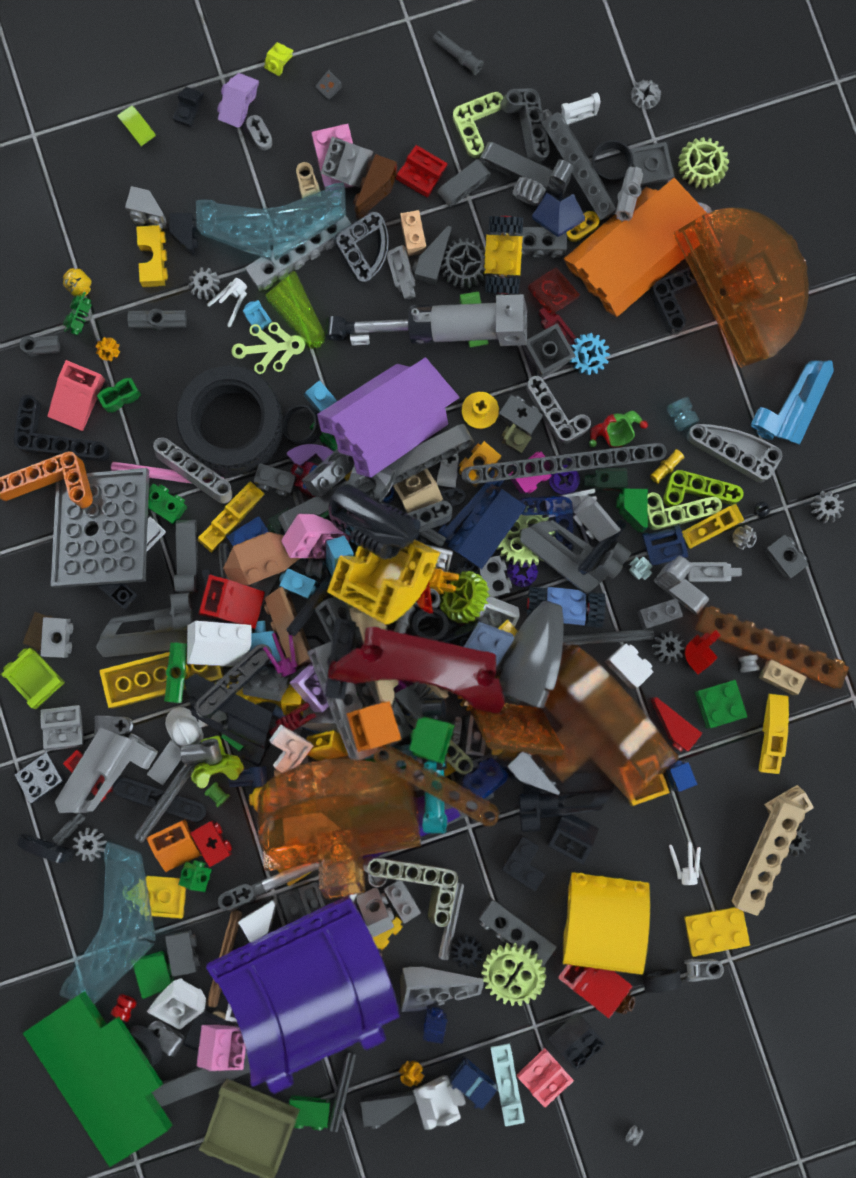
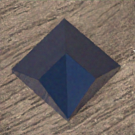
M546 193L533 213L532 219L555 236L560 237L584 222L585 216L574 194L557 199Z

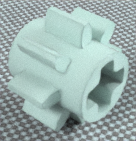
M636 557L630 562L632 567L629 571L637 580L641 578L646 580L652 574L650 569L653 566L646 558L642 557L639 560Z

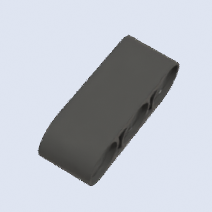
M477 159L442 185L437 193L448 207H452L483 184L491 176V173Z

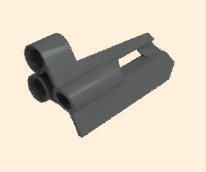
M553 520L542 521L520 530V543L586 595L608 576L614 579L621 571L622 564L631 555L628 549L615 540L586 575H582L578 571V567L592 552L593 547ZM556 531L574 545L573 552L550 535L549 532Z
M189 592L169 594L171 608L112 618L102 632L96 649L102 657L168 651L170 650V643L187 644L188 625L193 623V609ZM150 621L149 628L144 632L116 635L123 622Z

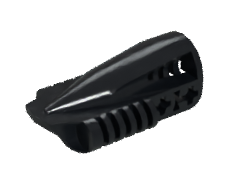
M350 484L339 487L329 501L328 510L333 525L351 536L350 538L353 543L381 559L394 558L401 549L412 543L419 535L421 525L419 519L388 503L382 505L376 502L365 492Z

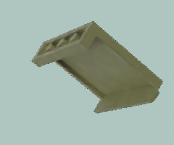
M226 1079L219 1091L220 1096L204 1142L199 1150L208 1156H214L222 1160L226 1164H232L245 1172L258 1175L260 1178H275L300 1109L230 1079Z

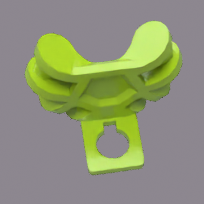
M220 736L202 739L201 743L207 739L218 740L222 760L216 764H206L205 761L197 764L191 775L192 781L199 788H205L208 785L210 776L219 772L224 773L231 780H236L244 769L240 758L235 755L225 754Z

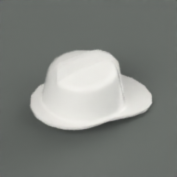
M178 707L168 713L165 722L166 729L172 741L181 747L196 745L201 742L204 736L202 728L198 727V721L192 716L189 709Z

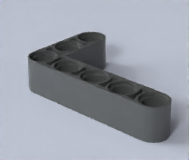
M493 142L487 143L479 159L484 165L517 181L520 177H527L537 181L546 189L545 194L548 193L557 199L562 198L573 171L572 164L565 160H558L554 170H551Z

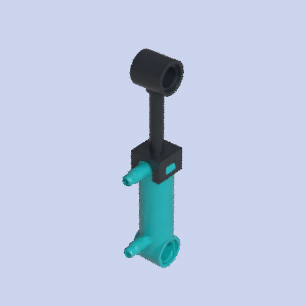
M423 698V717L438 720L439 717H445V698ZM447 755L444 764L422 758V770H425V814L422 823L424 833L445 834L447 829L444 769H447Z

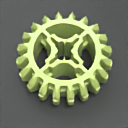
M704 137L701 138L700 142L697 138L694 139L693 143L688 142L687 147H683L682 153L679 155V160L681 161L678 162V166L682 167L679 172L681 174L685 173L683 180L689 178V185L694 182L696 183V188L699 184L702 185L703 189L706 188L707 184L710 188L713 187L714 183L718 184L720 178L723 179L725 177L724 172L728 170V166H726L729 163V159H726L728 154L727 152H722L724 146L718 147V141L714 144L711 143V138L707 142ZM691 155L693 157V161L695 162L693 168L691 167L689 161V157ZM714 158H715V160H716V162H717V170H716V171H715V169L713 168L714 165L712 164V161H713Z

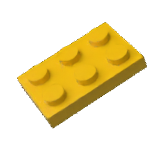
M736 907L684 917L691 955L693 957L750 946L744 912Z

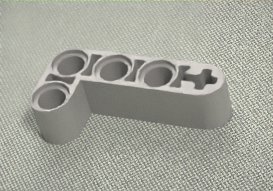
M533 376L529 379L526 388L527 393L535 406L541 410L543 419L560 444H568L588 431L591 425L588 416L581 414L568 420L545 381L539 376ZM533 383L539 385L538 390L536 387L532 388ZM548 399L550 401V405L544 406L541 404L540 400ZM556 414L559 416L560 421L553 422L550 416ZM583 421L586 424V428L581 429L576 423ZM566 430L569 432L570 437L563 438L560 432Z

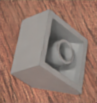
M590 496L572 510L575 514L574 520L580 526L583 524L587 528L585 533L592 540L595 538L600 542L621 530L599 503Z

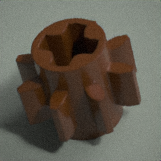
M629 991L615 1012L627 1014V1011L631 1012L633 1010L635 997L630 996L631 991Z

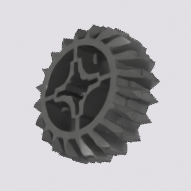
M468 237L465 242H462V239L459 238L458 244L454 240L451 241L452 247L450 245L446 246L440 267V270L444 271L442 276H448V283L453 280L454 287L460 283L461 289L464 288V284H467V287L470 289L471 283L477 286L478 280L483 282L484 276H487L488 273H484L486 270L484 268L485 249L481 250L483 247L482 243L476 246V240L469 243ZM463 251L461 256L451 258L455 253ZM469 252L475 254L479 261L470 257ZM466 256L467 265L465 266V270H463L464 265H462V263L464 261V257ZM450 265L453 266V268L459 269L461 275L455 273L450 267ZM475 268L478 269L474 274L466 276L468 271L475 270Z

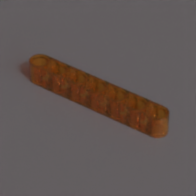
M388 744L380 746L375 751L374 759L382 767L485 826H493L497 823L499 810L490 802L436 771L426 769L422 763ZM381 750L387 751L389 758L382 759L379 752ZM402 760L406 762L407 768L400 769L397 766V761ZM417 770L422 771L424 778L417 779L414 772ZM436 780L441 782L442 788L435 789L432 786V782ZM457 791L460 798L452 799L449 792ZM467 802H476L477 808H468ZM492 811L495 814V818L487 819L484 813Z

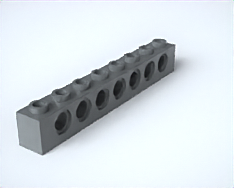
M337 597L326 599L315 608L331 642L335 619L352 621L346 603ZM355 627L352 651L356 648L361 649L364 644L358 627ZM375 681L355 683L356 691L365 708L383 703L380 701ZM395 697L391 706L401 740L385 744V747L402 742L411 736L412 733Z

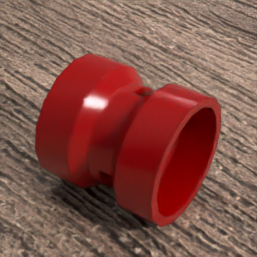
M119 994L117 998L118 1003L113 1007L111 1014L116 1018L119 1016L123 1021H129L131 1017L130 1012L135 1008L137 1001L127 995Z

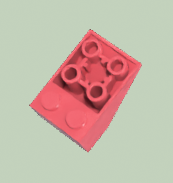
M66 360L59 374L47 417L83 431L98 398L97 395L104 385L105 378L97 372Z

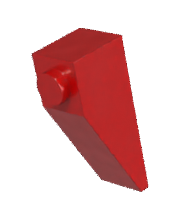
M654 697L651 701L669 739L673 742L672 746L679 752H689L703 733L659 698Z

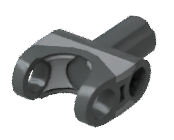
M354 465L348 484L359 488L366 482L376 484L374 500L381 502L391 489L396 477V469L387 466L370 478L357 474Z

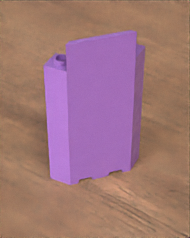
M425 357L411 367L400 364L392 366L321 411L317 416L321 432L335 435L339 453L353 456L356 473L371 478L447 426L448 420L445 407L460 397Z

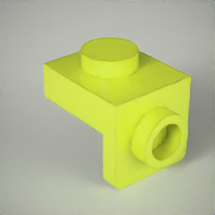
M277 42L267 52L264 68L280 76L283 66L292 57L293 50Z

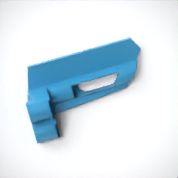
M832 360L809 361L805 365L778 415L763 407L757 410L751 427L758 430L757 434L768 440H773L774 436L800 445L834 372Z

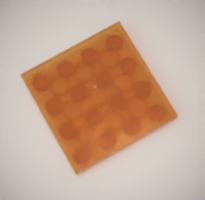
M505 703L500 713L495 714L476 710L472 705H468L488 748L493 750H509L511 752H527L532 755L545 754L550 757L563 755L564 748L542 708Z

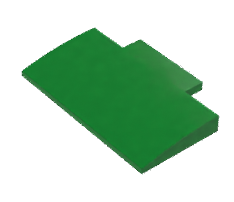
M85 991L23 1033L109 1167L136 1152L171 1128V1121L152 1094L154 1090L163 1084L121 1018L118 1016L106 1024Z

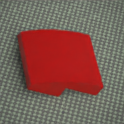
M416 145L408 155L405 164L397 173L396 180L428 198L448 163Z

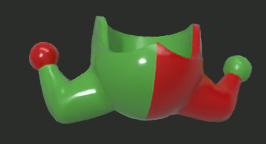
M635 411L627 412L624 415L618 413L611 414L603 423L591 428L589 446L596 447V438L604 436L610 447H622L631 442L635 436L632 426L633 422L640 424L642 429L647 428L648 423L643 421Z

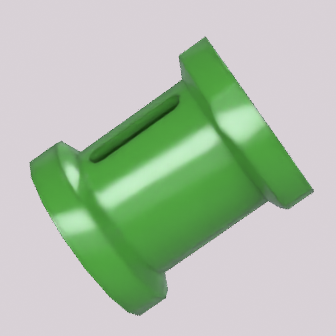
M217 782L204 793L216 803L217 808L230 797L229 794H226L218 786Z

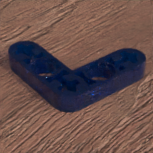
M547 496L519 499L523 504L527 501L529 505H534L533 501H536L537 511L534 512L533 507L527 508V511H523L522 515H554V522L559 524L560 520L567 519L569 526L566 530L573 534V504L568 497ZM544 500L550 504L549 509L546 511L540 510L539 507L540 503ZM552 500H555V504H561L562 500H565L568 506L565 507V510H562L561 507H555L556 510L553 511L554 504ZM555 532V538L562 542L563 536ZM569 542L565 547L571 550L573 544Z

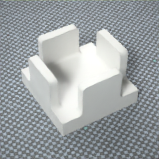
M443 1075L413 1090L425 1130H430L436 1126H447L461 1119L457 1106H463L466 1102L461 1091L457 1088L454 1090L451 1088L452 1085L448 1075Z

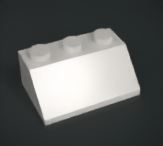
M194 621L188 625L187 664L234 667L249 653L251 647V625Z

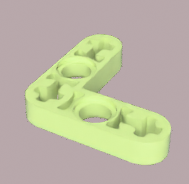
M492 92L462 104L453 111L454 123L467 153L472 158H479L484 151V143L474 121L501 110L500 102L503 96L499 92ZM492 99L499 100L498 105L492 103ZM475 105H481L484 110L480 113L473 110ZM459 112L465 114L463 119L460 116L458 117ZM471 128L474 131L473 135L466 136L463 133L464 129ZM473 140H474L475 146H476V147H479V151H478V152H476L475 150H472V148H473L472 141H473Z

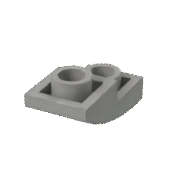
M170 740L147 775L163 785L181 760V746Z

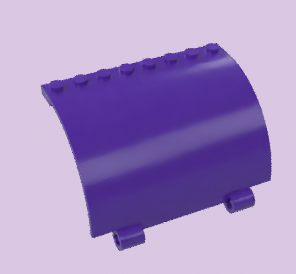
M349 895L207 963L206 966L214 981L218 983L239 1025L248 1055L252 1087L267 1081L268 1087L273 1094L293 1085L292 1073L352 1044L361 1041V1044L367 1050L384 1042L386 1038L381 1026L399 1017L394 990L383 959L366 923Z

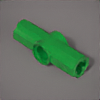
M170 643L164 702L182 703L184 680L186 677L187 644ZM178 667L181 670V675L178 678H174L172 670Z

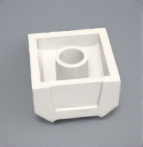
M180 978L173 981L157 997L147 1012L180 1030L204 1012L206 998L201 989H197Z

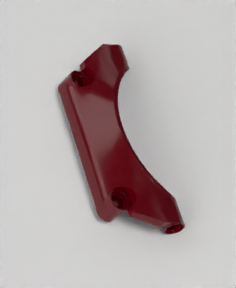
M378 627L366 628L364 644L361 649L356 648L338 662L331 661L328 670L329 679L352 684L379 680H401L433 685L462 697L476 710L499 714L505 705V697L500 681L494 678L496 675V654L384 630Z

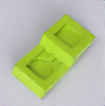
M133 105L117 115L140 146L156 136Z

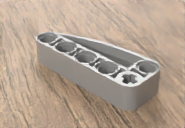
M696 424L687 432V440L691 444L759 483L765 482L773 475L782 459V451L778 447L736 429L717 425ZM694 430L700 432L701 438H695L692 432ZM709 440H714L717 443V448H712L709 445ZM727 449L733 452V458L726 455L725 451ZM771 452L775 455V461L769 459L768 453ZM742 459H747L750 467H745L742 464ZM761 469L764 470V473H763L764 476H761V475H760V474H761V471H760Z

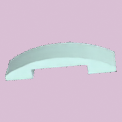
M510 1043L490 1047L505 1126L525 1123Z

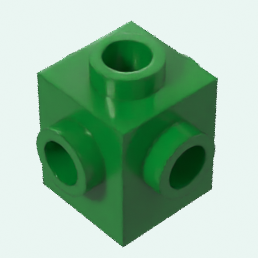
M202 861L185 862L178 885L190 890L205 892L212 869L205 867V863Z

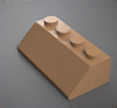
M280 587L265 598L267 604H264L267 615L271 614L273 622H270L274 633H278L280 638L278 641L286 654L285 659L290 658L291 660L289 636L286 629L297 616V611L290 593L284 587ZM303 627L296 636H293L295 657L298 664L295 667L296 671L311 663L307 652L311 649Z

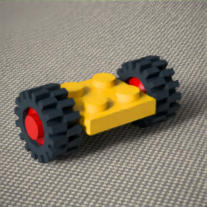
M489 216L488 232L503 233L501 235H486L484 266L486 270L484 273L499 274L501 277L486 276L485 292L518 294L520 278L505 276L520 275L523 236H509L507 233H523V218Z

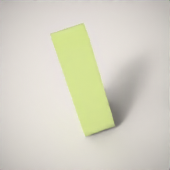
M655 492L649 493L648 498H653L656 501V506L648 505V527L652 530H660L710 517L721 510L722 502L717 497H709L664 509L660 495ZM709 504L715 505L714 509L708 508L704 510ZM690 507H694L697 509V516H693L690 514ZM671 512H677L679 520H673ZM654 516L659 517L661 525L654 524L652 518Z

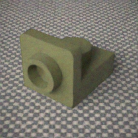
M514 423L511 427L507 426L501 435L504 437L502 443L520 454L523 453L532 438L516 428Z

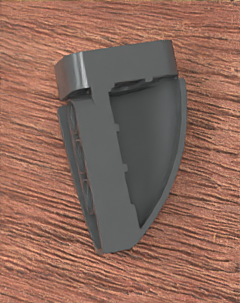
M551 601L542 602L522 624L500 664V668L503 669L499 676L502 691L540 708L545 707L549 692L555 686L560 666L564 632L563 609L561 605Z

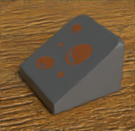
M329 70L315 86L328 100L342 88L341 82Z

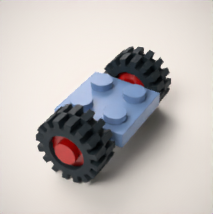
M529 588L526 619L546 600L545 588ZM547 588V601L562 606L563 623L586 624V627H603L606 595L604 593L589 592L586 604V594L581 590Z

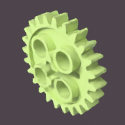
M527 506L526 510L522 512L513 525L518 528V531L513 532L510 530L496 549H502L500 556L507 555L506 562L513 559V565L518 561L520 562V567H523L524 562L530 567L532 561L538 565L539 559L542 560L520 543V530L528 528L530 523L536 524L548 521L549 517L542 518L543 511L537 514V508H534L531 512L529 506ZM556 531L549 532V534L553 536ZM519 544L522 548L520 550H516L512 547V545Z
M506 943L505 949L499 945L497 951L492 949L491 955H487V961H484V968L482 970V974L485 975L483 981L488 982L485 987L486 989H492L490 995L497 994V1001L503 998L504 1004L509 1000L511 1006L514 1005L515 1001L521 1006L523 1000L529 1004L530 998L535 1000L537 994H541V988H544L546 975L543 973L546 968L540 967L543 961L536 960L537 953L534 955L530 954L531 948L525 951L524 945L519 949L516 943H514L513 948H510V945ZM507 960H512L514 964L509 963ZM523 962L508 987H505L504 985L509 981L510 975H513L519 963ZM524 971H529L531 974H525ZM497 974L502 975L504 978H499ZM514 985L519 986L521 989H516Z

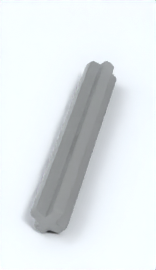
M457 882L450 923L444 927L438 955L442 960H448L464 889V884Z

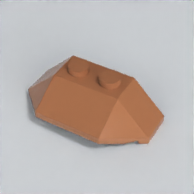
M267 532L234 545L223 569L229 580L243 585H250L285 571L300 558L289 557L281 541L284 537L283 535Z

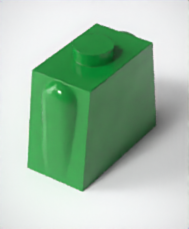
M428 717L418 719L416 728L411 733L412 742L409 750L412 751L414 756L444 764L455 725Z
M159 951L132 960L142 999L162 993L174 981L167 953Z

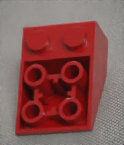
M209 575L198 615L233 624L251 625V628L255 629L265 592L228 579Z
M569 964L558 977L608 1018L612 1016L633 987L612 970Z

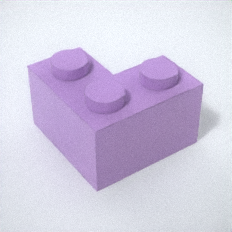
M240 73L230 78L229 82L224 84L221 90L223 97L217 109V112H219L218 120L239 128L245 122L249 104L256 97L259 81Z
M311 662L290 682V685L305 702L309 703V707L314 712H324L329 705L326 698H324L323 690Z

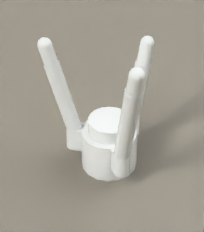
M235 278L207 303V306L210 307L219 298H221L219 303H222L230 294L235 298L239 296L228 327H231L239 307L247 295L245 292L246 284L240 279Z
M688 842V867L683 868V872H681L673 846L669 845L677 871V878L682 879V885L697 884L701 848H697L695 867H693L692 843Z

